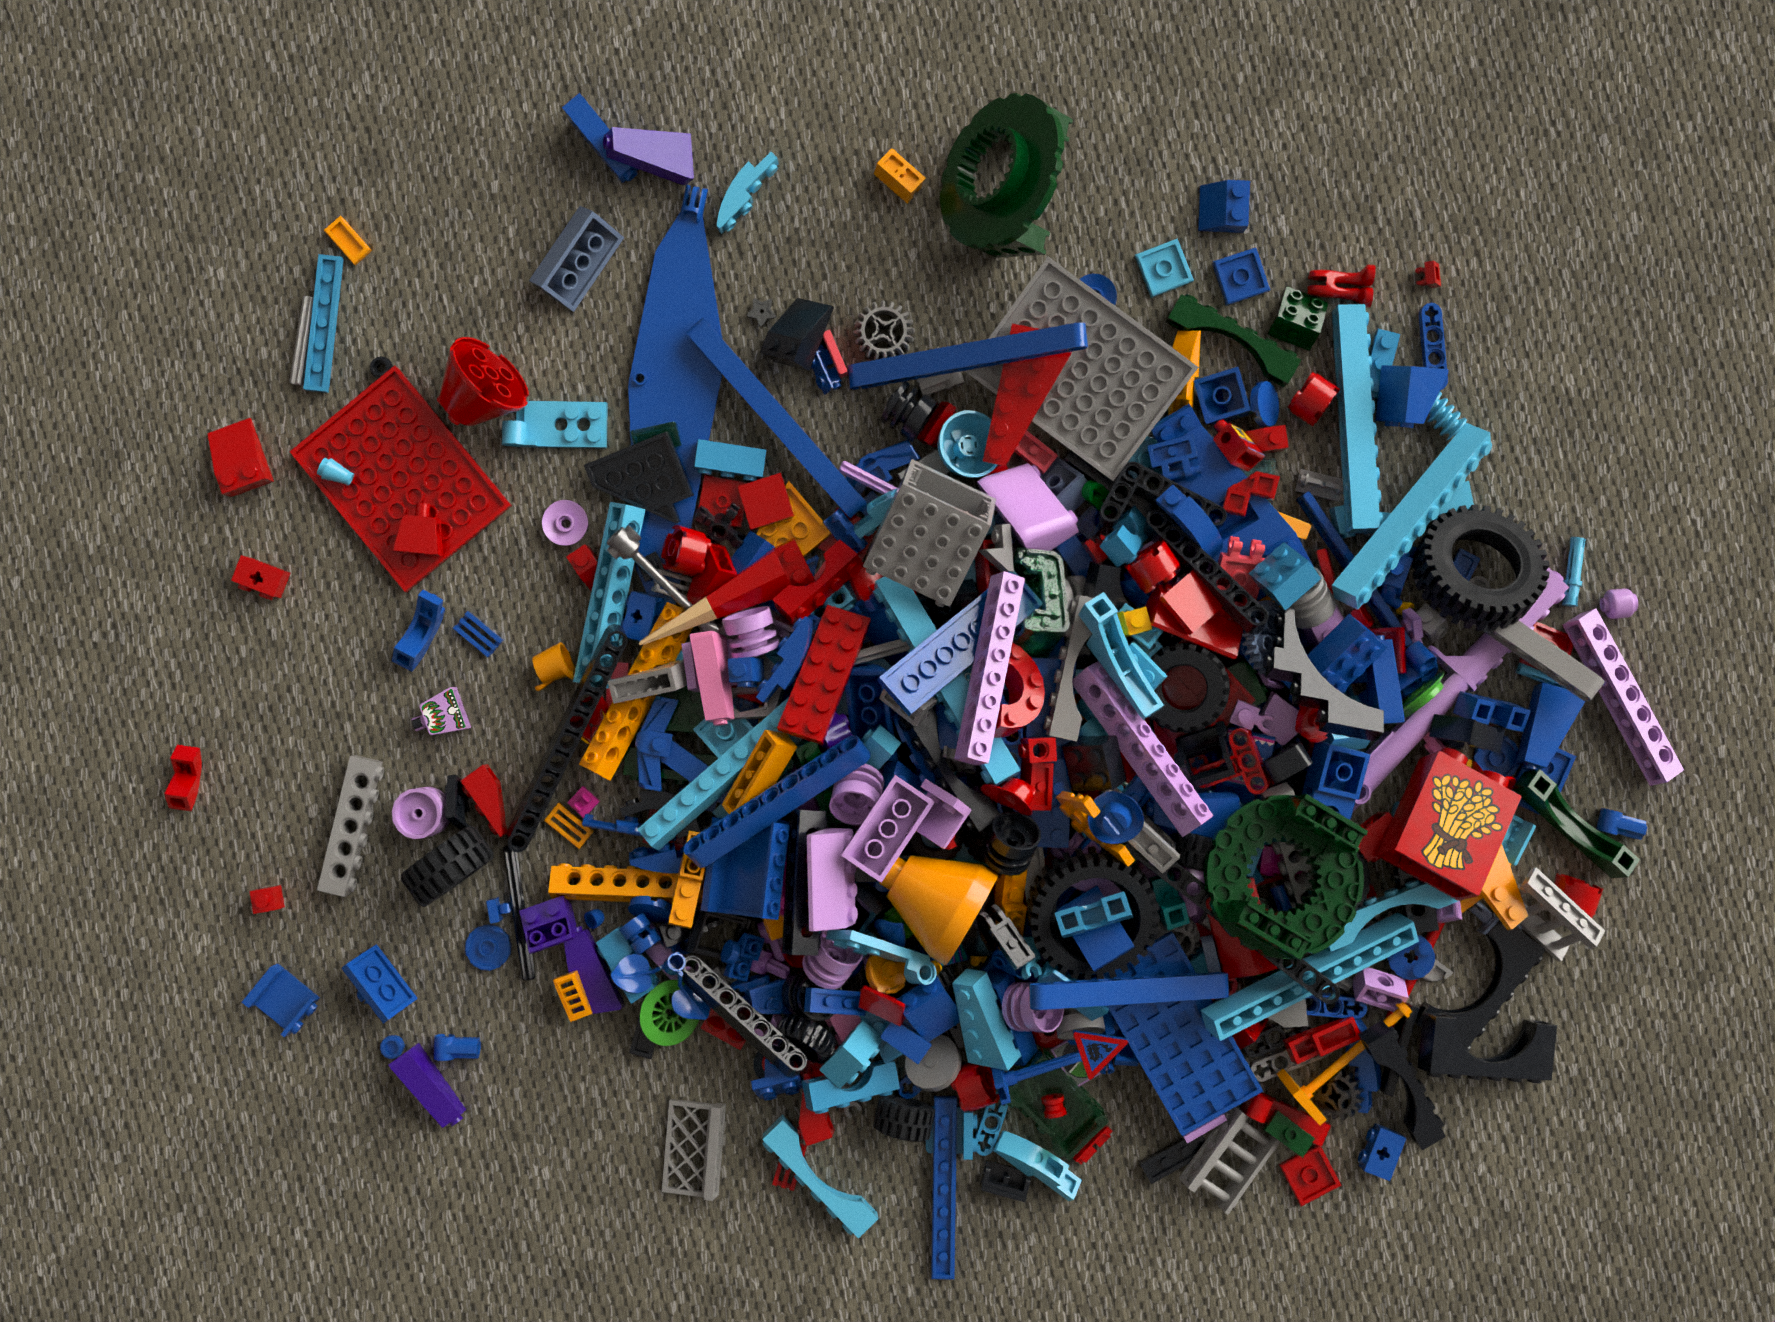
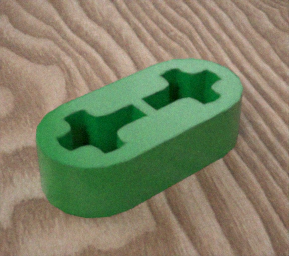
M1089 480L1082 488V497L1094 510L1100 513L1103 505L1102 501L1106 500L1109 491L1102 484ZM1106 510L1104 512V515H1109L1113 511Z

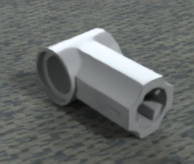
M961 372L916 379L922 396L925 394L929 396L944 389L951 390L953 386L959 387L965 383Z

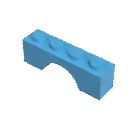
M883 1060L871 1062L861 1079L855 1085L848 1088L839 1089L824 1075L802 1080L806 1108L815 1112V1114L825 1113L829 1111L828 1108L833 1106L837 1108L847 1107L850 1105V1102L856 1100L858 1102L869 1101L872 1099L871 1096L878 1094L879 1096H888L893 1094V1090L900 1089L896 1064L893 1060L887 1064Z

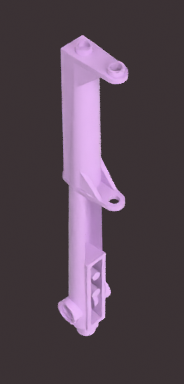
M1550 568L1546 570L1550 574L1543 593L1522 619H1519L1520 622L1532 630L1536 621L1544 619L1550 613L1548 609L1553 604H1558L1565 597L1564 592L1569 588L1563 582V577ZM1486 633L1462 656H1445L1432 645L1427 648L1437 658V663L1447 672L1441 680L1444 687L1427 704L1410 716L1404 717L1405 722L1398 723L1391 731H1385L1365 752L1371 755L1359 800L1356 799L1353 812L1360 804H1364L1370 799L1371 793L1431 730L1434 714L1445 715L1457 702L1460 691L1474 692L1477 689L1476 685H1480L1488 677L1486 675L1491 668H1497L1503 662L1502 657L1507 652H1512Z

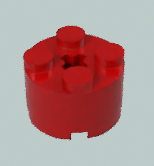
M1312 372L1305 381L1301 391L1298 390L1287 408L1290 409L1291 413L1313 427L1331 404L1332 399L1336 397L1340 388L1318 373Z
M680 525L673 526L672 529H675L673 534H667L662 548L661 558L665 559L666 565L662 564L663 568L687 576H694L697 573L702 574L705 569L704 559L706 552L711 547V539L707 538L704 532Z
M1164 540L1161 543L1157 541L1138 553L1139 556L1135 562L1133 561L1125 565L1131 577L1145 594L1154 590L1157 587L1156 584L1163 580L1166 583L1176 576L1175 572L1181 567L1180 562Z
M1556 873L1553 883L1592 918L1596 913L1604 889L1594 884L1591 887L1584 880Z
M972 1063L961 1065L957 1078L951 1083L953 1090H957L960 1098V1107L964 1112L968 1110L972 1112L999 1102L1000 1097L999 1093L996 1094L991 1067Z

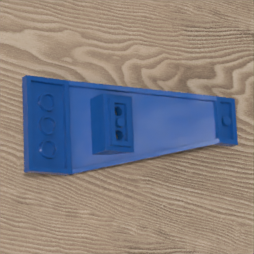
M1190 404L1160 420L1151 430L1157 443L1193 434L1198 459L1190 460L1189 462L1190 467L1200 465L1201 474L1193 475V478L1190 479L1181 478L1173 481L1223 507L1227 489L1247 478L1239 467L1230 464L1213 441V437L1201 425ZM1182 463L1170 465V472L1183 469ZM1251 495L1245 517L1226 513V520L1221 528L1218 529L1223 541V548L1212 557L1217 563L1220 552H1228L1229 537L1234 536L1239 537V541L1243 542L1240 555L1250 556L1252 539L1261 540V544L1265 545L1262 558H1266L1275 548L1285 542L1312 564L1296 532L1266 498ZM1210 514L1209 518L1212 522H1215L1219 519V516ZM1260 589L1256 601L1267 596Z

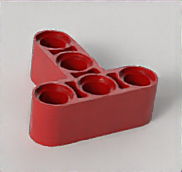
M1239 727L1229 735V743L1233 751V755H1230L1235 775L1199 787H1210L1242 775L1248 791L1252 794H1261L1267 790L1270 785V778L1261 765L1263 760L1253 734L1249 729ZM1237 732H1242L1246 735L1247 741L1245 744L1241 745L1236 742L1235 735ZM1249 754L1255 758L1254 766L1250 767L1244 763L1245 755ZM1222 758L1205 764L1196 769L1193 775L1200 773L1202 770L1207 771L1222 766L1225 763V759ZM1253 777L1262 778L1264 787L1260 789L1254 787L1252 784Z

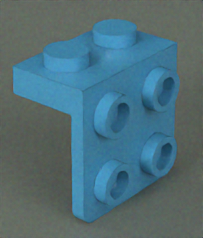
M957 1106L956 1154H963V1160H973V1152H977V1138H973V1129H977V1115H973V1111L969 1110L964 1112L960 1106ZM934 1119L930 1138L926 1140V1151L928 1153H933Z

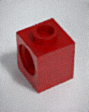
M1056 737L1020 738L1021 744L1018 746L1019 757L1022 758V762L1057 761ZM1036 744H1038L1040 747V751L1037 756H1035L1033 753V747Z

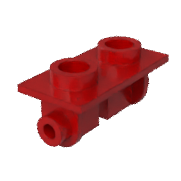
M1097 1117L1071 1143L1067 1151L1076 1162H1079L1081 1165L1084 1162L1087 1163L1097 1151L1093 1145L1096 1143L1101 1147L1111 1137L1110 1134L1113 1131Z

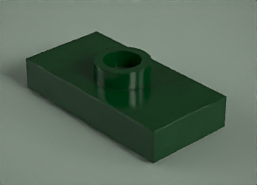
M1275 1110L1263 1130L1302 1158L1315 1140L1313 1136L1277 1110Z

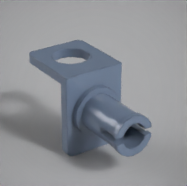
M1478 901L1474 904L1475 906H1471L1468 910L1482 921V925L1476 931L1486 935L1499 921V918L1494 912H1491ZM1520 924L1516 926L1520 930L1523 928Z

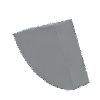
M1435 959L1432 970L1422 978L1428 981H1440L1450 977L1453 972Z

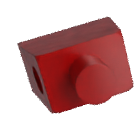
M417 502L415 516H402L393 551L443 557L441 520L429 517L430 504Z

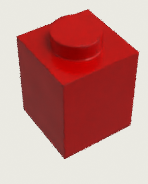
M281 885L249 891L253 914L274 911L285 907Z

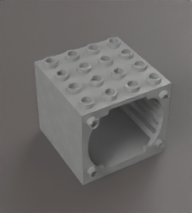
M911 459L872 541L863 567L867 568L866 572L871 575L878 573L936 600L935 604L939 607H944V605L950 607L991 527L996 498Z

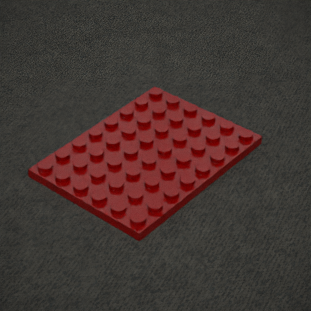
M396 365L290 451L292 456L404 592L411 590L512 507L511 503ZM324 458H332L344 468L354 473L351 484L348 486L321 479V476L317 474L321 461ZM417 502L430 504L429 517L441 520L443 557L393 551L402 516H415Z

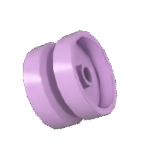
M433 787L409 789L400 794L394 802L392 809L393 823L397 830L404 836L412 839L426 838L444 831L450 823L444 815L446 795L441 790Z

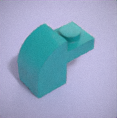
M1171 871L1167 872L1168 878L1175 880L1174 874ZM1158 875L1149 878L1159 906L1157 912L1166 929L1171 930L1189 924L1186 905L1179 896L1178 891Z

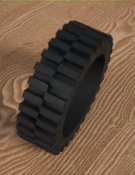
M1466 505L1459 506L1457 511L1452 508L1448 510L1446 515L1444 513L1441 514L1432 523L1418 545L1413 557L1415 560L1412 563V568L1416 569L1413 573V578L1419 579L1416 587L1418 590L1425 589L1422 598L1424 601L1432 600L1430 607L1433 610L1438 607L1442 609L1439 614L1445 619L1448 614L1453 617L1451 623L1457 625L1460 620L1464 621L1463 627L1467 629L1476 624V630L1483 631L1487 625L1489 631L1496 630L1498 626L1501 629L1507 628L1510 623L1512 625L1517 623L1520 618L1522 619L1547 586L1548 582L1546 581L1549 578L1550 572L1546 570L1550 565L1549 561L1544 560L1547 556L1546 549L1539 550L1543 543L1540 539H1532L1536 534L1532 529L1527 532L1523 529L1526 523L1522 520L1518 524L1513 522L1516 516L1509 513L1506 518L1502 516L1504 510L1498 508L1492 513L1490 512L1491 506L1484 505L1480 511L1478 505H1471L1468 510ZM1457 540H1473L1496 549L1511 564L1516 580L1512 584L1499 589H1487L1472 584L1458 572L1453 563L1452 546Z
M1094 846L1088 847V853L1086 854L1083 853L1082 848H1076V856L1070 857L1068 851L1062 853L1064 858L1062 862H1059L1057 857L1051 860L1053 868L1050 869L1045 865L1041 869L1043 878L1037 875L1034 879L1036 888L1031 886L1029 890L1031 899L1027 898V918L1030 930L1044 960L1047 958L1049 965L1053 968L1057 965L1060 973L1065 975L1069 969L1072 978L1078 979L1079 973H1082L1084 980H1091V974H1095L1097 979H1104L1103 973L1108 972L1110 978L1117 976L1116 969L1120 968L1125 973L1129 971L1127 963L1131 962L1135 967L1140 963L1137 955L1140 954L1145 957L1148 954L1145 944L1152 947L1155 942L1152 934L1157 935L1159 930L1156 924L1160 923V916L1157 912L1159 906L1147 877L1136 863L1134 865L1132 863L1128 867L1102 847L1100 853H1097ZM1102 878L1114 883L1127 896L1133 918L1123 920L1120 923L1135 948L1094 972L1073 936L1067 938L1061 936L1055 912L1059 896L1067 888L1082 880Z

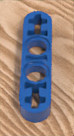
M1428 303L1419 311L1423 367L1447 369L1442 311L1436 303ZM1429 308L1431 312H1435V315L1431 318L1432 324L1437 323V326L1431 325L1426 327V325L1430 323V317L1428 315H1425V312H1427ZM1431 330L1437 333L1438 338L1436 342L1428 341L1426 337L1428 331ZM1430 353H1436L1439 356L1440 361L1437 365L1429 362L1428 357ZM1447 375V377H1446V379H1445V381H1444V383H1443V385H1442L1440 391H1441L1442 389H1444V388L1446 387V385L1448 384V375Z

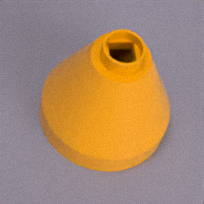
M910 855L907 861L898 857L882 883L879 882V884L890 890L886 897L927 954L946 966L979 913L999 874L983 864Z

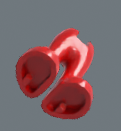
M1366 265L1360 272L1356 273L1312 270L1309 272L1308 279L1326 281V286L1310 285L1307 287V292L1316 297L1353 300L1358 304H1365V308H1370L1374 293L1371 286L1375 278V265ZM1336 283L1357 285L1364 288L1337 287Z

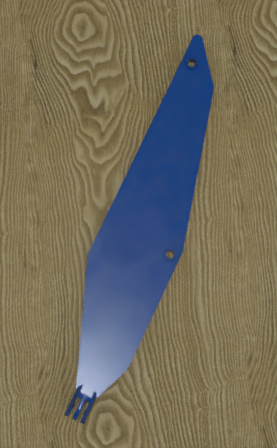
M686 185L681 212L655 251L628 383L631 445L669 431L694 493V496L674 503L681 520L679 523L671 522L645 510L640 533L642 539L639 540L640 546L638 551L644 557L656 551L661 562L665 565V559L661 558L667 534H673L675 529H672V527L675 525L690 529L692 526L702 474L698 473V469L693 468L697 440L709 441L722 379V373L686 333L701 318H704L722 338L703 221L708 189L703 188L700 196V188L694 186L691 193L690 185ZM639 376H644L643 382H637ZM636 564V571L647 594L664 598L662 610L666 602L676 605V601L671 596L651 591L655 582L651 580L646 583ZM666 570V571H668V572H672V573H676V574L682 575V574L677 573V572H673V571ZM664 576L668 581L680 584L681 580Z

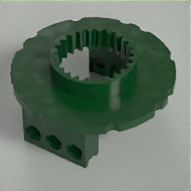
M1012 93L1005 99L999 97L980 109L972 117L971 123L962 129L947 157V167L943 171L941 178L943 188L940 192V208L944 223L950 227V234L960 243L996 258L1046 255V250L1043 248L1045 238L1049 237L1050 232L1032 222L1038 220L1044 212L1057 187L1056 179L1061 173L1063 166L1061 155L1064 151V141L1069 142V137L1066 135L1068 125L1072 124L1073 119L1052 108L1041 99L1027 93L1023 96L1018 93ZM1000 138L1011 144L1010 149L1014 151L1010 155L1013 161L1008 164L1010 171L1004 174L1005 181L999 182L1000 188H994L993 194L988 193L986 198L983 196L977 198V193L974 192L976 187L973 185L976 179L973 177V174L978 170L975 166L981 162L980 156L986 154L985 149L987 147L991 148L992 143H998Z
M1308 794L1266 796L1263 801L1255 799L1242 805L1224 820V827L1216 831L1212 838V849L1207 851L1204 881L1206 892L1211 896L1209 904L1214 916L1230 937H1237L1240 940V945L1248 950L1257 949L1263 956L1301 960L1307 952L1316 954L1326 949L1344 934L1345 925L1352 922L1355 918V906L1362 899L1364 874L1362 861L1357 858V852L1361 840L1367 835L1368 831ZM1272 842H1286L1287 845H1294L1295 850H1302L1301 856L1308 857L1305 863L1312 866L1308 870V873L1313 875V878L1308 880L1312 888L1306 889L1309 896L1302 897L1303 903H1297L1296 908H1289L1288 911H1273L1272 908H1265L1264 903H1257L1258 897L1251 896L1254 889L1247 886L1251 883V879L1246 878V875L1251 873L1247 865L1253 864V860L1250 857L1258 855L1256 849H1263L1264 845H1270Z

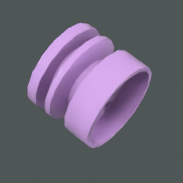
M768 606L744 610L722 619L726 635L738 636V638L729 642V647L736 648L731 652L733 658L758 657L776 649L780 644L778 639H770L776 636V630L764 629V627L773 623L770 607Z
M864 764L834 783L829 807L835 818L845 824L862 825L882 795L884 787L883 775L873 766Z
M823 930L819 934L821 945L818 949V955H804L802 964L804 972L812 982L822 988L834 990L840 988L847 981L848 977L862 961L863 955L854 953L853 948L842 949L833 946L834 942L826 939L828 930Z
M1032 982L1012 983L1006 989L1002 1001V1014L1006 1024L1015 1031L1048 1033L1053 1032L1059 1027L1063 1019L1064 1009L1032 1010L1030 1009L1029 984Z

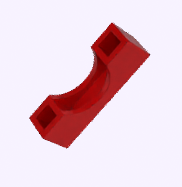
M838 540L823 554L826 565L823 574L818 580L806 586H793L789 584L772 599L778 612L793 625L799 618L808 617L816 608L823 605L826 599L835 591L841 589L843 584L852 576H855L863 567L858 554L842 540Z

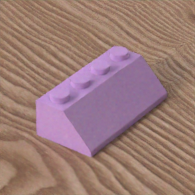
M894 775L841 856L882 883L935 801Z
M826 828L807 835L809 931L842 929L856 923L858 910L855 907L857 885L855 884L854 873L857 866L841 856L854 837L853 829Z

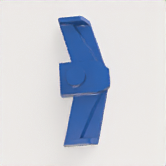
M909 440L874 453H868L859 459L856 467L888 483L893 480L889 471L909 464L911 459L917 461L921 458ZM848 476L845 477L860 495L867 488V486Z
M656 696L640 731L637 733L635 746L637 748L638 782L641 788L662 791L660 756L669 757L673 734L664 732L679 702L677 699Z
M585 814L582 825L585 827L642 836L637 829L643 823H638L639 818L625 816L624 820L616 819V823L593 820L594 815Z

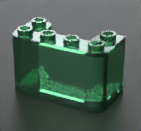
M1018 547L1013 554L1014 571L1020 577L1025 578L1024 582L1042 601V606L1039 609H1035L1028 618H1024L1021 623L1022 630L1019 635L1013 636L1012 643L1020 646L1031 658H1048L1070 626L1063 560L1054 551Z
M1041 1047L1027 1064L1021 1066L1018 1070L1054 1059V1057ZM1062 1068L1018 1081V1084L1009 1086L1011 1102L1007 1103V1105L1011 1108L1014 1106L1018 1108L1026 1118L1031 1117L1036 1122V1128L1042 1134L1047 1133L1052 1138L1051 1142L1054 1145L1052 1147L1054 1152L1061 1158L1065 1156L1069 1161L1109 1122L1107 1113L1100 1103L1082 1085L1078 1086L1077 1082L1071 1076L1069 1077ZM1052 1093L1063 1094V1106L1066 1108L1067 1114L1059 1118H1045V1105L1042 1104L1041 1098Z

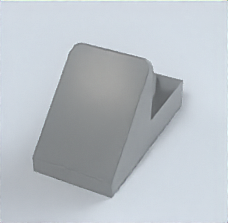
M1011 524L994 525L991 537L993 544H995V549L978 551L1000 572L1014 571Z

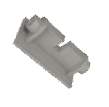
M1300 469L1295 491L1301 493L1310 491L1313 496L1340 502L1341 493L1343 494V480Z

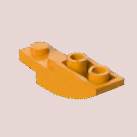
M1178 331L1172 348L1199 367L1201 331ZM1199 368L1169 406L1168 416L1187 404H1190L1193 408V380H1195V377H1199Z
M689 830L686 843L698 835L699 832ZM684 851L671 902L672 906L668 924L691 929L705 867H697Z
M1027 870L1020 875H998L995 888V904L1001 908L1007 918L1011 919L1022 937L1027 910L1026 905L1023 903Z

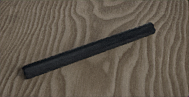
M507 845L503 847L520 970L522 980L528 981L535 978L533 956L528 951L519 912L526 908L518 854L510 850Z

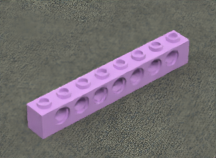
M1005 571L995 574L990 578L954 758L955 760L975 766L989 763L1025 580L1023 577Z
M1597 609L1580 613L1564 623L1563 627L1584 666L1604 680V684L1598 692L1648 784L1651 786L1670 781L1684 769Z
M1099 661L1088 666L1072 679L1074 688L1108 735H1117L1121 753L1182 837L1213 816L1208 806L1195 791L1193 785L1189 783L1179 766L1173 761L1165 747L1152 732L1150 726L1142 720Z

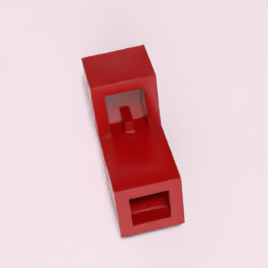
M177 744L170 758L175 773L164 796L168 808L192 811L198 794L202 770L201 751L198 747Z

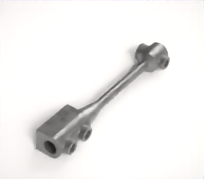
M631 526L621 527L609 538L607 544L610 547L607 551L616 560L619 557L623 560L632 558L684 610L693 606L638 551L640 546L638 541L642 538ZM712 620L698 625L701 632L714 631L725 636L726 639L734 640L738 638L737 635H726L722 621L717 624Z

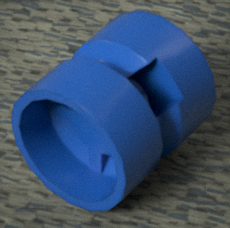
M644 912L619 929L625 940L631 941L630 947L638 955H641L662 940L655 929H650L651 922ZM642 933L644 939H642V938L639 936V934Z

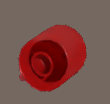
M1011 778L999 786L992 784L981 786V791L990 797L991 800L1013 808L1023 815L1030 816L1032 814L1030 804L1036 794V789L1025 781Z

